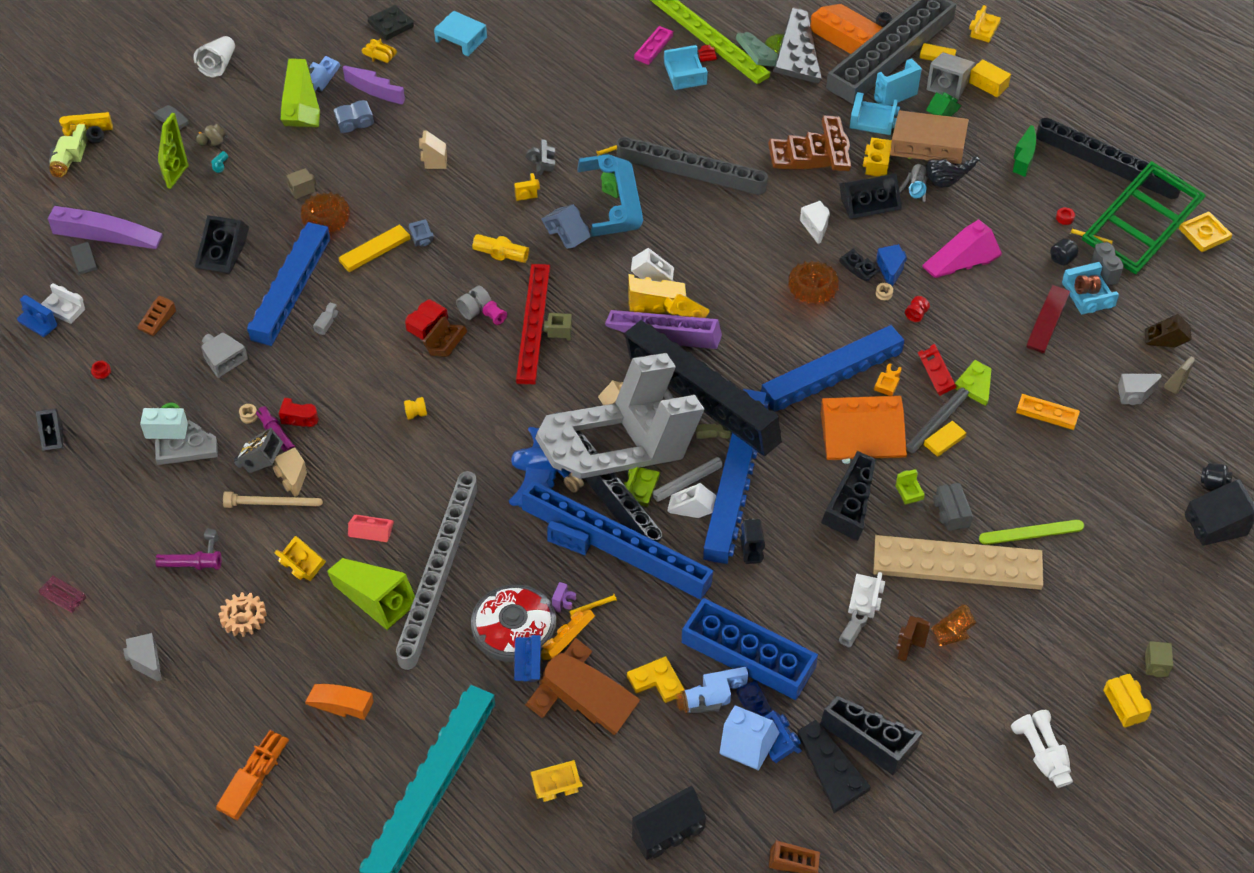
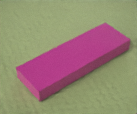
M659 26L634 54V59L649 65L673 37L674 31Z

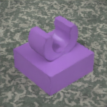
M559 582L552 597V606L556 612H561L563 607L568 610L572 609V602L567 600H576V593L568 591L567 584Z

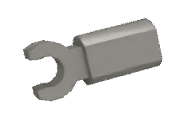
M330 302L327 305L326 311L321 313L313 325L316 333L325 335L334 321L333 318L338 314V311L335 310L336 304Z
M857 610L853 611L851 621H849L839 638V642L847 647L852 646L861 631V627H864L867 623V615L861 620L856 618Z

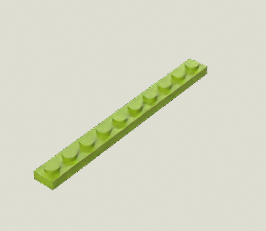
M650 0L706 45L714 47L716 53L756 84L770 77V71L762 65H756L748 54L680 1Z

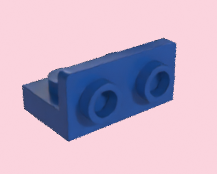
M27 295L20 298L23 313L17 317L19 323L42 337H45L57 327L53 312Z
M550 521L547 527L548 542L586 555L591 546L588 534L581 530L566 527L562 523Z
M541 635L515 638V681L536 682L540 680Z
M773 710L764 716L773 720L780 732L768 753L772 761L777 763L793 751L799 754L802 751L799 747L801 742L794 732H790L788 728L790 723L784 714L779 715Z

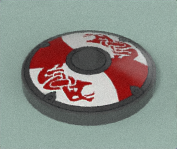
M524 585L502 586L488 592L476 604L471 616L472 635L477 646L488 656L500 661L514 662L515 638L541 635V652L544 643L554 638L556 632V613L550 600L540 591Z

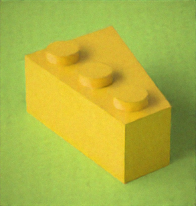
M628 274L630 312L671 314L667 311L668 308L664 304L665 299L669 297L674 300L678 293L686 296L685 283L668 280L657 282L651 281L650 277L639 279L634 278L632 274Z

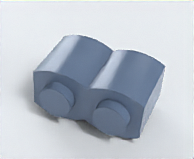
M365 100L334 109L335 119L341 133L351 132L357 128H365L374 124L373 114L368 102Z

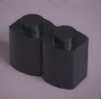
M760 519L744 520L741 525L742 535L740 537L744 563H761L764 559L763 550L765 548L762 522Z

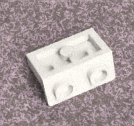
M52 283L50 285L52 294L41 304L50 309L55 317L72 324L85 310L83 298L77 293L68 291L63 286Z
M878 572L877 578L856 574L848 613L852 614L853 611L857 610V615H867L873 618L875 610L879 611L882 598H878V593H883L885 581L881 580V572Z

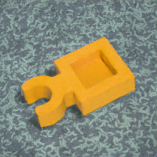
M889 363L886 373L881 372L874 391L893 396L899 384L900 378L898 377L901 374V367H898L897 371H892V364Z

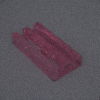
M52 576L39 589L40 595L71 613L75 611V606L78 607L81 604V600L84 601L86 599L84 593L55 576ZM52 583L73 594L76 598L74 599L60 589L52 586Z

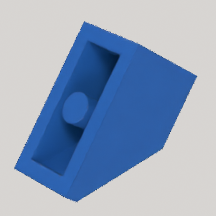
M899 244L879 248L876 258L886 283L892 287L902 273L904 263L907 260L906 253L902 251Z

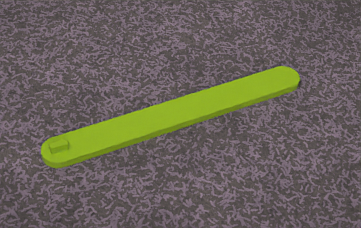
M1071 520L986 532L980 534L979 541L984 545L1079 532L1083 530L1084 523L1080 520Z

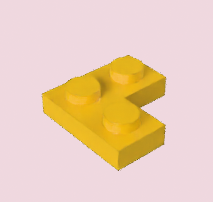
M666 656L627 672V678L636 694L656 686L665 703L685 694L684 688Z

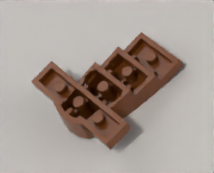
M823 115L822 125L824 134L807 132L806 137L789 135L787 140L770 138L768 145L773 168L812 169L832 166V170L850 171L851 162L848 153L850 142L847 135L843 132L840 117Z
M575 638L564 653L554 656L548 662L541 676L539 687L525 705L543 718L559 697L574 712L579 710L592 723L598 722L615 735L640 699L603 673L585 664L584 662L592 653V650Z

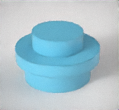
M915 181L909 186L910 195L916 199L922 197L927 190L926 185L921 181Z

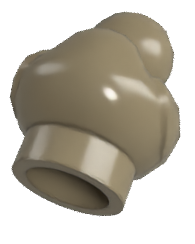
M218 123L214 126L208 125L205 127V133L199 132L196 141L199 145H205L210 139L211 145L217 146L223 142V137L226 133Z

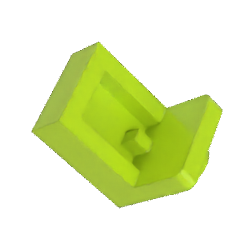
M916 469L906 470L897 475L895 486L905 505L924 500L925 494L917 481L918 472Z

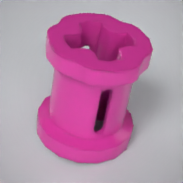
M489 301L483 307L482 313L485 316H489L496 325L502 324L507 318V312L497 307L495 301Z

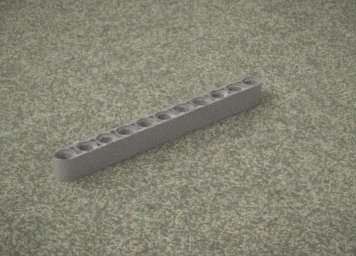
M463 472L457 479L398 642L396 655L398 664L402 669L409 670L414 668L421 654L477 494V480L472 472Z

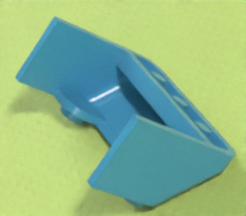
M609 154L580 158L577 168L578 172L600 169L605 173H615L621 205L610 209V221L592 224L591 237L639 229L643 223V215L632 164L625 159Z

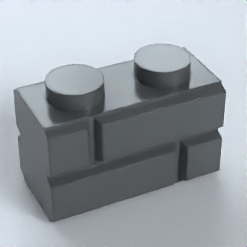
M955 483L950 484V486H939L936 495L933 496L935 507L940 509L939 518L941 523H945L948 531L970 527L973 515L961 484Z

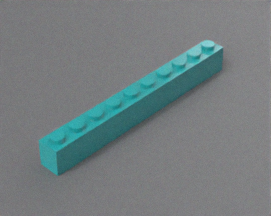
M470 685L467 692L464 691L462 693L458 707L450 713L448 724L446 727L443 726L441 728L436 744L431 745L426 761L419 765L416 778L407 785L402 801L399 800L394 808V815L391 820L388 819L385 822L380 838L373 842L372 852L368 858L362 861L359 868L360 873H398L494 709V694Z

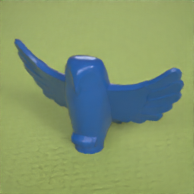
M528 428L533 438L532 447L516 450L512 454V465L516 469L526 471L522 485L509 500L512 506L522 507V495L533 481L551 489L555 485L553 480L556 478V472L560 473L564 478L569 477L571 473L563 468L560 471L552 467L535 439L539 428Z

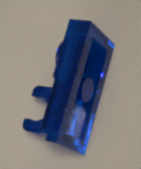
M756 680L736 688V694L745 710L763 717L773 711Z

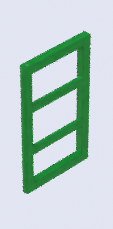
M1151 161L1088 229L1081 240L1095 248L1096 244L1104 243L1094 236L1108 221L1112 222L1150 247L1136 263L1115 250V255L1122 261L1123 267L1137 274L1203 201L1206 195ZM1152 173L1194 198L1179 215L1137 190ZM1131 195L1173 221L1156 241L1114 215Z

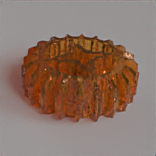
M323 192V194L317 193L316 196L310 195V199H305V204H302L300 214L305 226L307 222L327 226L329 232L334 233L335 230L340 231L341 227H346V222H349L350 209L347 201H345L344 197H340L338 193L333 195L332 192L329 194Z
M811 259L810 263L804 261L802 264L798 263L796 267H793L789 275L788 286L795 299L800 298L801 302L807 301V304L813 302L816 305L818 302L823 304L825 300L830 301L831 297L835 296L839 286V279L832 266L827 267L826 263L821 264L820 261L813 262Z

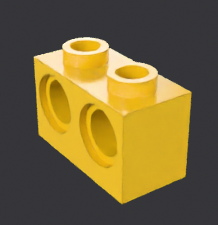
M871 137L870 145H866L865 155H868V157L864 156L863 167H866L865 175L881 176L887 174L892 140Z

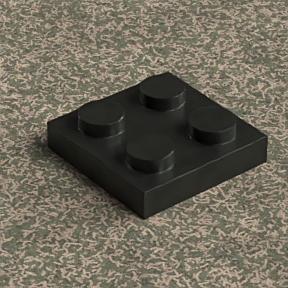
M396 5L368 17V23L385 40L414 27V22Z

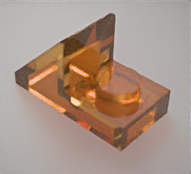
M962 604L931 628L939 645L944 646L968 639L967 630L974 626L976 621L969 607Z

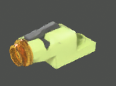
M78 124L76 131L73 132V136L60 137L56 147L51 148L49 169L53 176L63 177L67 173L72 161L81 162L88 141L85 124Z

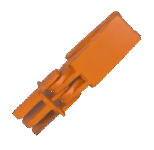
M269 730L258 747L254 746L255 750L249 757L243 769L240 768L218 802L216 810L238 821L263 786L261 782L264 777L269 774L274 765H278L276 760L289 742V739Z

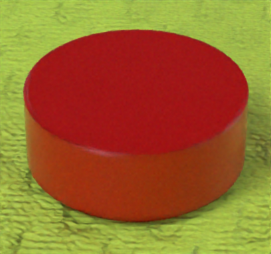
M1067 207L1060 208L1056 214V220L1063 225L1072 224L1075 218V212Z

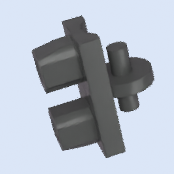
M542 139L539 149L533 147L527 151L526 158L532 163H536V174L542 175L544 170L553 171L555 160L551 159L554 157L555 148L547 146V140Z

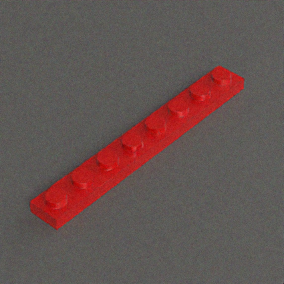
M531 264L516 384L536 385L550 265Z

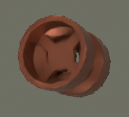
M1085 275L1077 276L1074 284L1075 290L1078 294H1086L1087 292L1097 294L1101 289V280L1097 275L1089 277Z

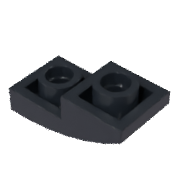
M854 248L839 259V262L847 270L864 281L869 280L880 272L869 258L864 260Z

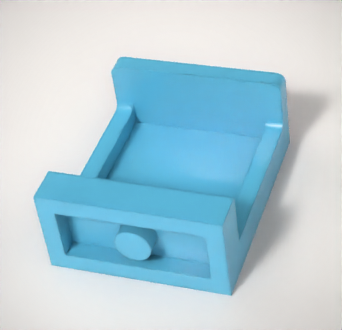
M453 11L435 27V41L439 43L444 38L462 46V53L469 56L487 38L486 24Z
M696 45L664 51V65L674 90L707 85L708 71L706 67L702 68L697 55L698 48Z
M909 59L906 61L905 70L888 77L882 72L877 73L875 101L879 104L891 106L894 103V99L901 102L917 95L922 68L913 59Z
M857 92L849 128L891 135L892 128L895 129L897 120L895 117L898 116L900 107L897 106L898 100L894 99L893 106L863 101L864 93Z
M1100 262L1065 270L1062 284L1066 290L1071 291L1070 297L1081 315L1116 306L1119 294L1117 291L1111 292L1100 275L1102 271ZM1077 276H1099L1101 280L1100 291L1097 294H1090L1088 292L1086 294H1078L1074 285Z

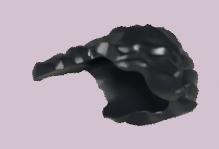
M977 156L973 157L960 166L950 163L946 159H929L926 164L927 176L937 187H950L971 171L980 159Z

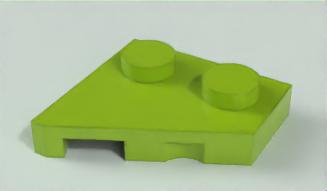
M974 360L955 382L957 387L955 389L959 390L964 387L969 392L968 397L986 406L989 400L991 368Z

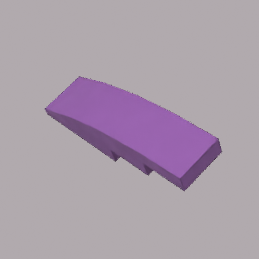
M343 66L344 78L349 84L372 96L403 105L405 101L403 87L390 85V79L377 77L374 71Z

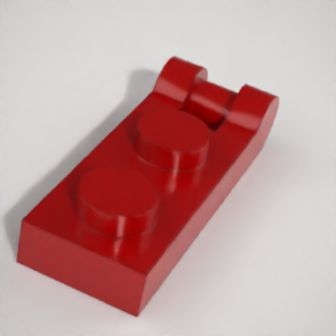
M935 344L925 351L917 352L939 396L957 388ZM935 356V358L928 361V357Z

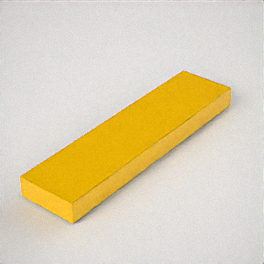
M399 224L338 257L339 262L348 272H351L410 240V234Z

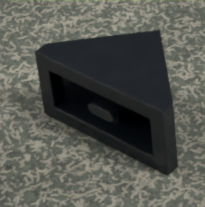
M57 408L35 411L42 451L63 448V424Z

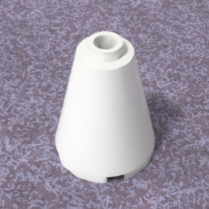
M223 36L199 47L194 53V62H197L199 71L211 78L222 75L233 54L235 43L230 37Z

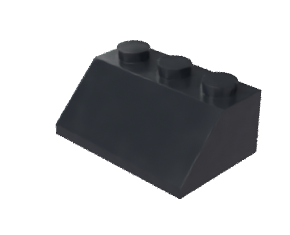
M897 173L839 183L841 200L850 219L902 209Z
M689 786L632 818V839L646 860L651 857H659L669 847H676L685 838L691 835L696 836L704 830L706 816L693 786Z

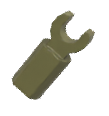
M702 424L696 427V438H717V436L730 438L731 432L724 431L726 428L722 425Z

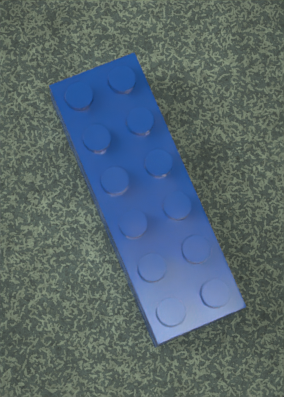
M705 598L701 600L682 629L681 643L732 669L746 667L748 677L794 700H797L816 669L818 654Z

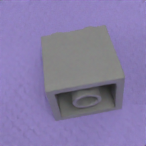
M944 52L941 53L930 64L926 90L940 94L945 92L959 100L969 82L971 69L974 68L975 62Z

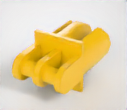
M371 39L370 43L366 44V48L364 47L361 50L364 55L371 57L373 62L378 59L388 63L397 54L395 48L383 44L381 39Z

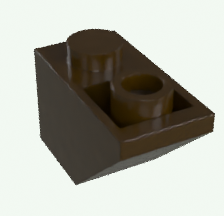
M1179 314L1145 328V343L1147 345L1175 348L1192 340L1191 326Z

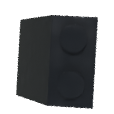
M1238 479L1190 501L1185 511V518L1193 527L1194 534L1200 540L1202 546L1247 536L1254 524V502L1242 481Z

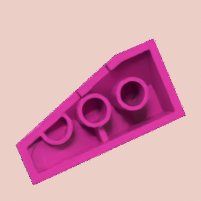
M978 219L965 227L923 264L922 268L934 278L955 273L958 269L966 268L967 270L971 269L973 265L989 264L1000 257L1002 252L992 230Z

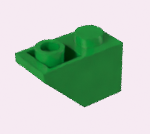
M936 92L926 111L933 115L951 117L962 105L958 104V99L945 92L943 94Z

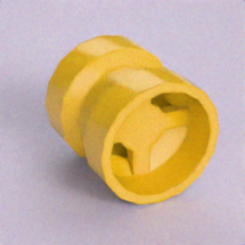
M423 397L417 398L415 402L411 400L404 401L408 420L414 419L417 415L420 417L427 416Z

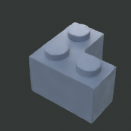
M574 204L557 208L541 218L549 234L558 233L566 249L575 247L591 237L588 226L581 219L580 211Z

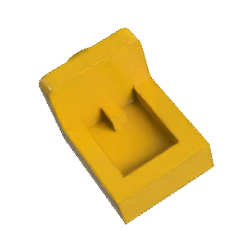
M534 173L530 174V181L514 183L516 201L538 198L537 190H540L539 180L535 179Z

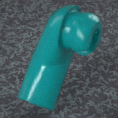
M222 151L211 161L212 169L216 173L224 170L223 162L228 159L226 152Z

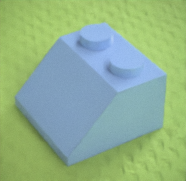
M734 706L724 723L720 754L759 771L780 732L773 720Z

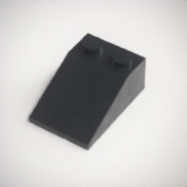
M207 215L195 268L230 274L246 243L249 226L242 220Z

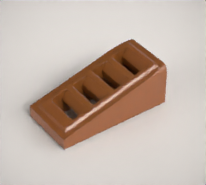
M158 296L138 325V330L154 336L176 312L174 302Z
M776 840L770 850L769 868L798 873H818L820 852ZM788 855H792L791 861L788 860ZM798 856H801V863H797ZM807 857L811 858L810 866L806 865Z

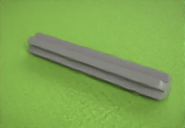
M719 457L713 458L654 490L653 497L657 502L722 468V461Z

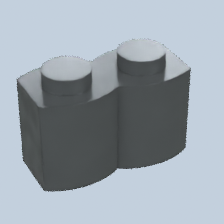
M1109 242L1096 244L1091 264L1100 262L1102 265L1100 275L1107 286L1118 284L1123 270L1122 261L1115 255V249Z

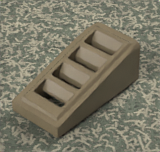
M1192 356L1188 358L1168 379L1164 388L1174 394H1178L1188 380L1195 358Z

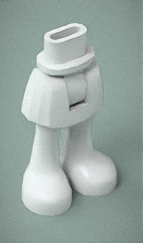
M1040 710L1035 712L1032 717L1028 714L1012 723L1011 728L1015 734L1026 735L1035 753L1033 760L1041 772L1050 781H1053L1057 788L1071 784L1073 780L1069 774L1071 770L1066 746H1059L1050 725V712L1048 710ZM1035 727L1039 728L1048 746L1047 749L1042 744Z

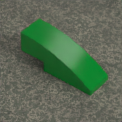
M1030 125L1016 145L1013 158L1015 162L1012 172L1026 177L1030 170L1035 152L1036 132L1033 125Z

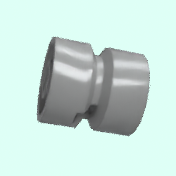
M479 285L470 290L469 294L466 293L456 300V304L461 314L466 319L471 320L480 313L479 311L482 312L483 307L492 300L488 292Z

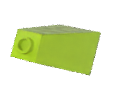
M342 558L327 570L333 585L386 630L411 609L415 595L406 574L403 572Z

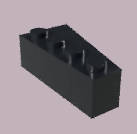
M860 451L856 452L824 513L821 524L856 541L859 540L864 528L876 459Z
M836 696L824 709L820 725L891 775H894L917 749L923 732L916 729L912 731L905 728V725L896 721V723L888 721L877 712L875 714L864 710V707L839 696Z

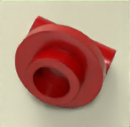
M711 45L701 46V49L698 50L700 62L717 59L715 48L711 47Z

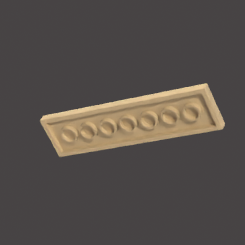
M875 535L873 574L878 575V572H881L882 575L1039 590H1042L1043 587L1042 550Z

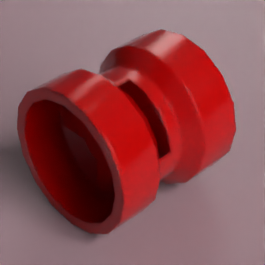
M915 296L911 301V305L906 308L905 316L912 322H920L924 314L929 310L930 303L922 296Z

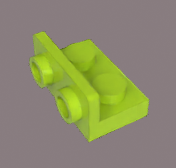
M642 467L629 469L628 482H624V485L641 506L648 507L660 472Z

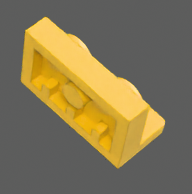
M983 5L981 10L977 11L975 20L971 21L969 30H971L970 37L989 43L1000 24L1001 18L987 14V6Z

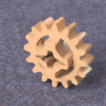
M241 592L240 597L234 594L232 595L233 600L226 599V606H220L219 618L222 628L225 627L227 633L232 631L233 636L241 633L242 637H245L246 632L252 635L254 628L257 630L261 629L259 623H265L264 617L267 616L264 602L260 601L259 596L253 598L252 593L244 596V593Z

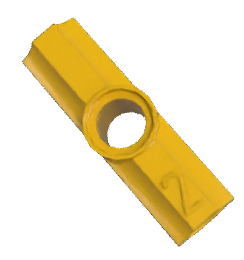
M476 234L473 239V250L488 253L495 260L502 261L507 258L526 263L528 259L529 247L513 244L504 236L494 239Z

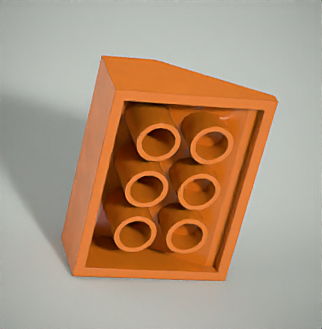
M842 4L821 7L811 15L810 23L813 33L850 54L883 28Z
M901 396L822 398L820 413L827 460L853 459L857 451L872 458H903L907 456L904 410Z

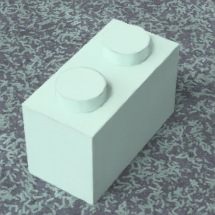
M143 408L140 425L145 439H185L188 422L183 408Z

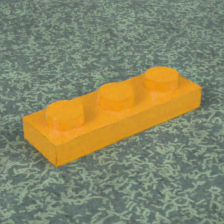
M1022 394L1016 411L1018 414L1074 430L1080 412L1079 410Z
M591 610L576 611L571 616L572 620L568 624L561 626L554 638L544 643L543 650L540 652L542 659L550 660L558 655L595 617Z

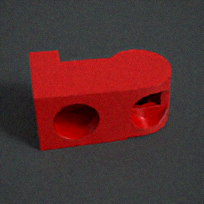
M290 398L283 399L279 410L281 424L312 427L318 423L317 409L313 404L300 405L294 404Z

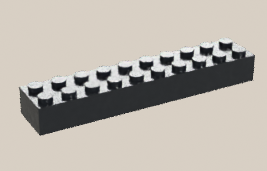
M640 320L624 333L631 360L637 357L667 353L676 366L668 387L682 397L695 395L703 406L705 414L760 454L766 456L782 443L779 417L774 411L765 408L760 401L751 398L746 391H741L732 381H727L719 372L710 369L705 362H700L692 353L683 350L678 343H673L665 334L656 331L651 324Z

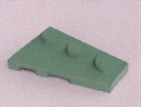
M749 32L737 33L735 39L756 65H776V59L778 58L776 52Z

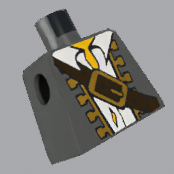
M269 428L247 441L240 454L234 458V463L238 468L244 467L249 473L273 464L283 442L272 428Z

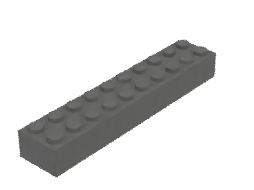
M916 0L832 69L827 76L826 89L854 104L857 92L864 93L865 95L876 86L877 73L882 72L885 76L889 75L921 48L923 43H927L952 22L957 4L950 0Z

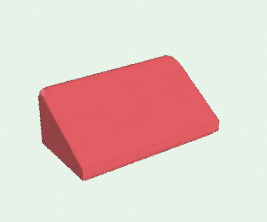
M354 515L348 523V536L387 542L394 521Z

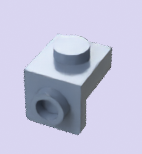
M426 219L408 225L415 246H427L433 241L434 235L431 233Z

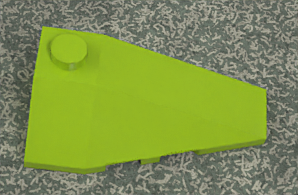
M288 59L280 119L284 126L319 127L320 108L306 59Z
M171 113L162 125L158 163L169 189L173 187L189 166L175 113Z

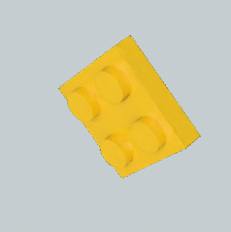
M1209 211L1183 222L1179 226V230L1201 252L1231 240L1233 235Z

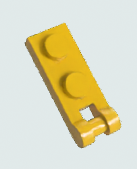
M109 112L63 116L59 119L65 136H71L76 131L78 124H85L86 130L92 126H98L102 131L112 130L113 128Z

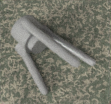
M917 164L913 166L911 173H908L906 180L901 185L899 193L903 191L910 180L911 183L921 181L926 185L928 178L925 176L926 168L923 165ZM926 193L922 196L923 202L926 201Z

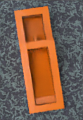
M315 684L305 704L345 718L348 714L365 720L374 700L372 693L360 689L334 684Z

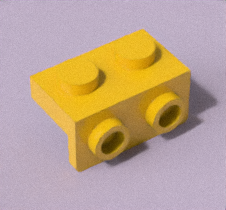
M680 293L676 295L674 300L667 297L664 301L668 308L667 311L675 316L678 314L686 317L706 318L709 313L708 308Z
M297 536L291 540L283 552L275 551V554L279 557L278 561L286 568L290 566L293 569L291 573L300 580L305 578L311 581L326 562Z
M575 760L530 772L537 799L543 798V802L556 799V794L560 792H565V796L577 793L578 787L583 786L579 779Z

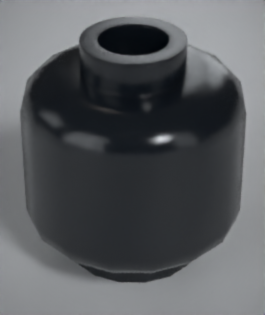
M1067 238L1061 239L1051 247V259L1053 262L1063 266L1069 264L1078 256L1077 244Z
M1209 463L1202 469L1201 483H1204L1207 489L1216 490L1231 483L1233 473L1229 472L1228 466L1225 464Z

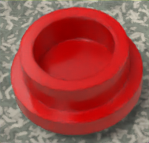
M97 361L92 365L91 374L96 379L106 378L111 373L110 365L105 361Z

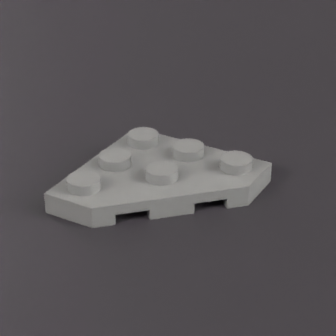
M189 420L187 421L188 426L185 439H155L157 465L218 457L216 436L206 433L200 426Z

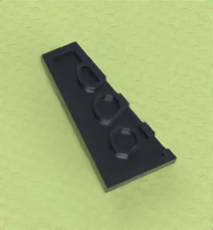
M816 720L798 730L797 735L808 759L812 762L816 776L819 777L823 791L831 803L833 813H836L870 791L871 786Z

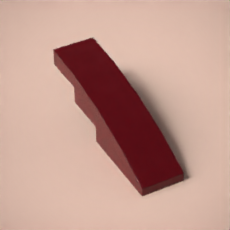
M1052 285L1026 348L1045 354L1071 291Z

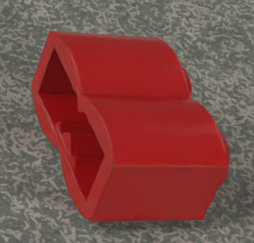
M431 299L421 303L418 310L406 317V331L424 340L441 317L448 319L447 309Z

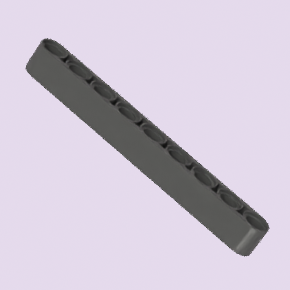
M621 137L617 140V157L625 159L630 163L760 195L767 190L768 175L764 171L628 137Z

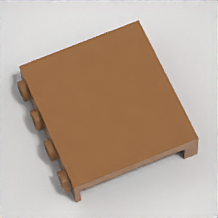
M899 110L892 137L890 155L923 160L946 159L950 163L961 164L969 119Z

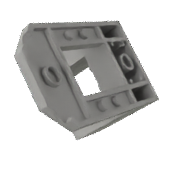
M667 353L637 357L631 361L615 404L546 415L535 439L553 468L560 471L563 468L572 472V476L582 479L683 459L704 408L695 395L662 400L676 368ZM622 423L637 447L590 455L576 431Z

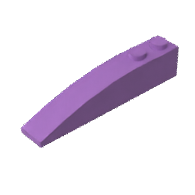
M54 206L48 217L52 233L57 235L157 249L163 237L162 233L142 225L87 210Z
M611 310L605 323L607 327L625 333L642 320L647 324H651L656 331L665 334L673 343H678L680 346L717 349L722 336L718 319Z

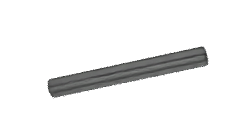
M964 387L960 388L906 444V451H909L911 454L915 453L924 443V440L929 438L968 397V390H965Z

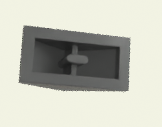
M88 242L70 247L79 275L97 270Z

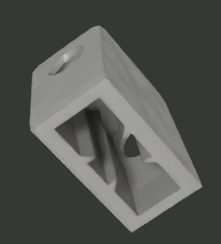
M221 333L216 337L207 334L202 339L204 343L201 346L203 356L217 378L248 359L245 346L225 333Z

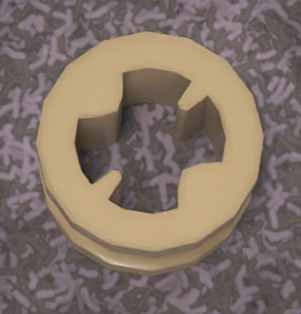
M880 283L876 289V297L884 301L891 299L893 287L888 283Z
M245 404L240 407L239 414L242 422L250 424L257 420V409L254 405Z
M572 472L569 474V477L564 478L565 485L572 492H577L579 488L584 486L583 480L572 476Z

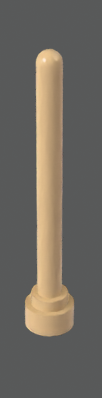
M226 491L223 495L224 508H233L237 504L321 506L323 504L320 498L238 496L234 492Z

